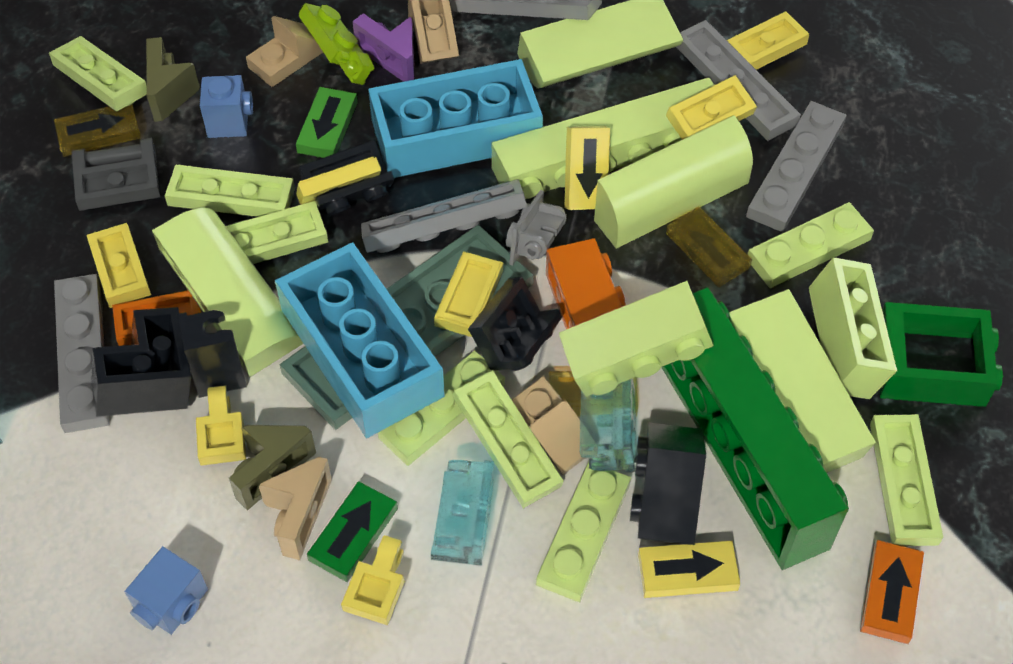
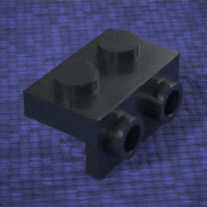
M375 140L299 166L300 176L302 180L370 157H376L381 168L380 175L317 197L315 202L319 213L327 211L329 216L349 209L351 207L350 202L365 198L366 202H371L388 194L387 189L391 188L395 178L392 171L387 172Z
M520 276L508 278L468 330L491 371L506 369L518 371L532 363L534 355L543 343L552 336L554 328L563 316L559 309L540 311L523 277Z

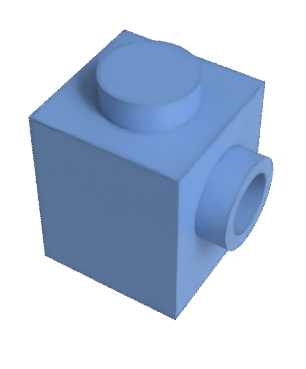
M241 75L202 77L200 109L207 137L247 136L248 115L253 114V99L251 91L244 90Z
M162 546L124 592L133 607L130 614L140 624L150 630H154L156 626H159L172 635L180 624H186L195 615L200 604L199 600L208 591V588L199 569Z

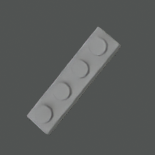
M450 0L452 12L589 20L602 4V0Z
M707 20L680 32L683 42L677 48L706 78H710L714 85L736 75L757 106L754 114L746 119L767 141L797 125L801 114Z
M810 101L747 210V218L782 233L784 232L843 128L846 114Z
M519 179L361 223L362 239L366 252L375 250L380 253L389 252L398 248L400 243L410 240L428 241L436 238L442 231L453 228L467 230L477 226L481 220L492 217L497 219L512 217L520 209L527 208L524 192Z
M97 274L54 280L60 425L64 433L109 426V416L96 417L91 382L92 350L96 347H104L101 283Z

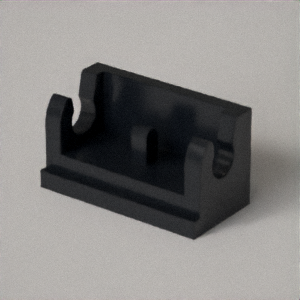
M212 310L188 316L186 312L177 314L184 352L199 398L208 396L207 389L209 387L226 385L227 392L247 387L233 331L219 330L215 333L205 331L209 324L225 321L224 313Z

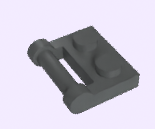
M153 138L140 139V144L86 152L85 149L72 150L75 201L79 211L161 197L156 162L157 155Z

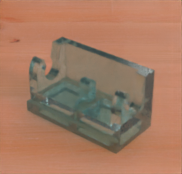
M633 378L619 383L614 390L602 395L592 394L586 397L581 390L580 455L583 458H591L589 459V469L635 472L636 393Z
M451 460L448 462L447 471H444L443 487L431 549V560L482 566L494 487V461Z

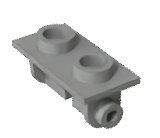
M542 190L539 191L531 204L526 203L527 208L522 210L518 223L513 222L509 227L506 246L511 248L510 265H514L520 255L532 260L542 258L554 241V236H557L566 223L567 218L562 207L543 203L544 191Z

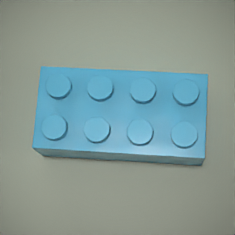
M522 59L368 89L372 123L387 172L392 171L394 178L492 158V142L543 127V115Z
M353 242L275 280L282 312L366 439L445 397L442 366Z

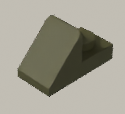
M162 37L146 39L147 98L154 122L163 121L199 90V82L193 63L175 64L173 53H166Z
M246 425L241 428L246 445L255 457L242 461L236 467L233 475L229 477L235 499L246 510H249L262 499L259 489L261 483L304 464L316 454L312 431L309 428L291 425Z

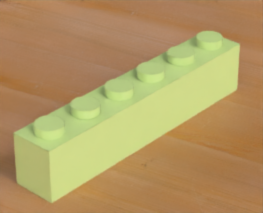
M705 78L492 142V170L499 184L519 179L525 199L535 197L540 190L546 192L559 187H565L567 127L606 126L610 128L609 174L611 171L624 168L681 141V137L666 117L669 107L714 86L710 78Z

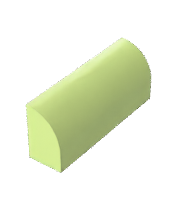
M629 0L598 9L589 20L564 19L521 32L517 54L519 59H522L532 84L537 88H543L680 46L683 38L663 0Z
M733 115L598 180L594 221L616 249L749 183L753 166L752 150L748 137L738 119Z
M210 208L192 209L179 214L152 230L159 250L202 311L217 310L224 313L225 321L211 324L216 331H233L241 366L249 378L303 344L282 312L279 299L214 210Z
M785 290L729 312L731 324L738 335L745 336L750 343L753 358L761 371L765 370L770 374L775 385V393L784 407H790L796 415L801 434L808 444H813L819 451L826 473L863 458L876 442L790 290Z

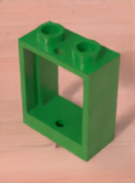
M885 302L882 311L897 371L879 389L880 398L986 407L994 391L1000 390L1003 381L1002 366L996 364L995 358L999 343V332L997 328H992L991 311ZM905 333L972 338L976 373L907 368Z

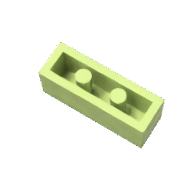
M833 257L809 286L820 344L849 396L871 399L897 371L871 264Z
M688 281L559 332L574 380L586 397L592 394L602 395L611 392L619 383L634 377H649L657 373L662 366L677 360L687 361L700 356L705 349L714 346Z

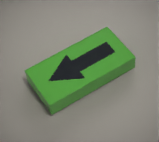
M319 87L296 142L297 153L321 158L338 153L358 103L357 94Z

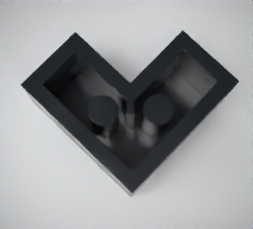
M178 307L133 310L131 345L93 348L91 382L96 417L188 409L191 372L184 352L177 315L179 314Z
M648 422L647 436H638L635 477H643L641 494L632 493L629 521L638 522L639 539L695 545L706 462L703 429Z

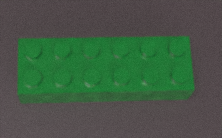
M708 287L693 293V296L714 346L705 349L700 356L687 361L677 360L661 368L696 427L703 429L705 442L783 571L831 550L849 510L848 500L842 487L836 482L833 483L824 470L823 461L817 448L813 444H808L801 434L798 420L792 409L788 406L784 407L775 393V385L770 374L765 370L761 371L754 360L750 343L745 336H739L731 324L727 307L722 301L717 302Z

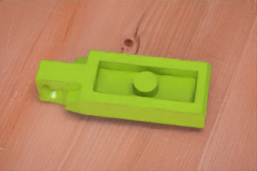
M305 3L299 12V17L330 63L339 64L352 83L364 85L368 75L375 67L369 55L363 53L357 44V38L347 30L340 20V14L327 5L320 7Z

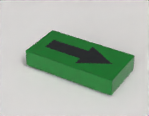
M358 481L308 551V561L348 583L353 576L358 561H363L398 510L397 501Z

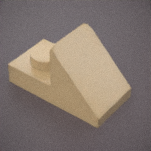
M408 0V18H412L420 64L459 57L449 0Z
M276 16L271 18L275 38L246 56L248 68L271 87L323 53L303 23Z
M544 376L512 399L531 432L562 475L598 449L597 444L569 403L560 398Z
M317 457L264 481L259 486L264 504L281 510L275 522L274 536L278 539L283 556L301 560L332 481L328 459Z

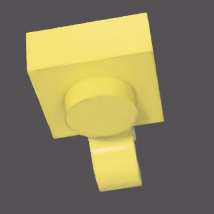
M226 385L209 387L207 389L209 416L196 417L197 453L200 465L245 460V439L241 429L244 426L241 412L231 413L230 397L227 396Z
M384 535L373 564L370 565L358 561L341 603L344 612L381 624H389L405 583L404 576L395 573L404 553V550L400 549L401 540Z

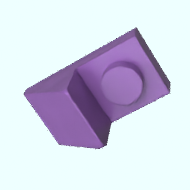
M364 13L353 21L354 36L357 38V44L363 53H367L370 59L403 82L414 80L412 18L409 17L391 32L382 23L375 22Z

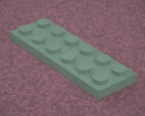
M479 225L466 232L387 288L389 294L434 357L464 336L463 334L434 326L435 314L463 251L503 262V273L493 297L508 278L522 276L528 288L533 285V274L518 260H516L514 265H510V253ZM303 347L279 364L282 375L335 430L352 419V416L306 347Z

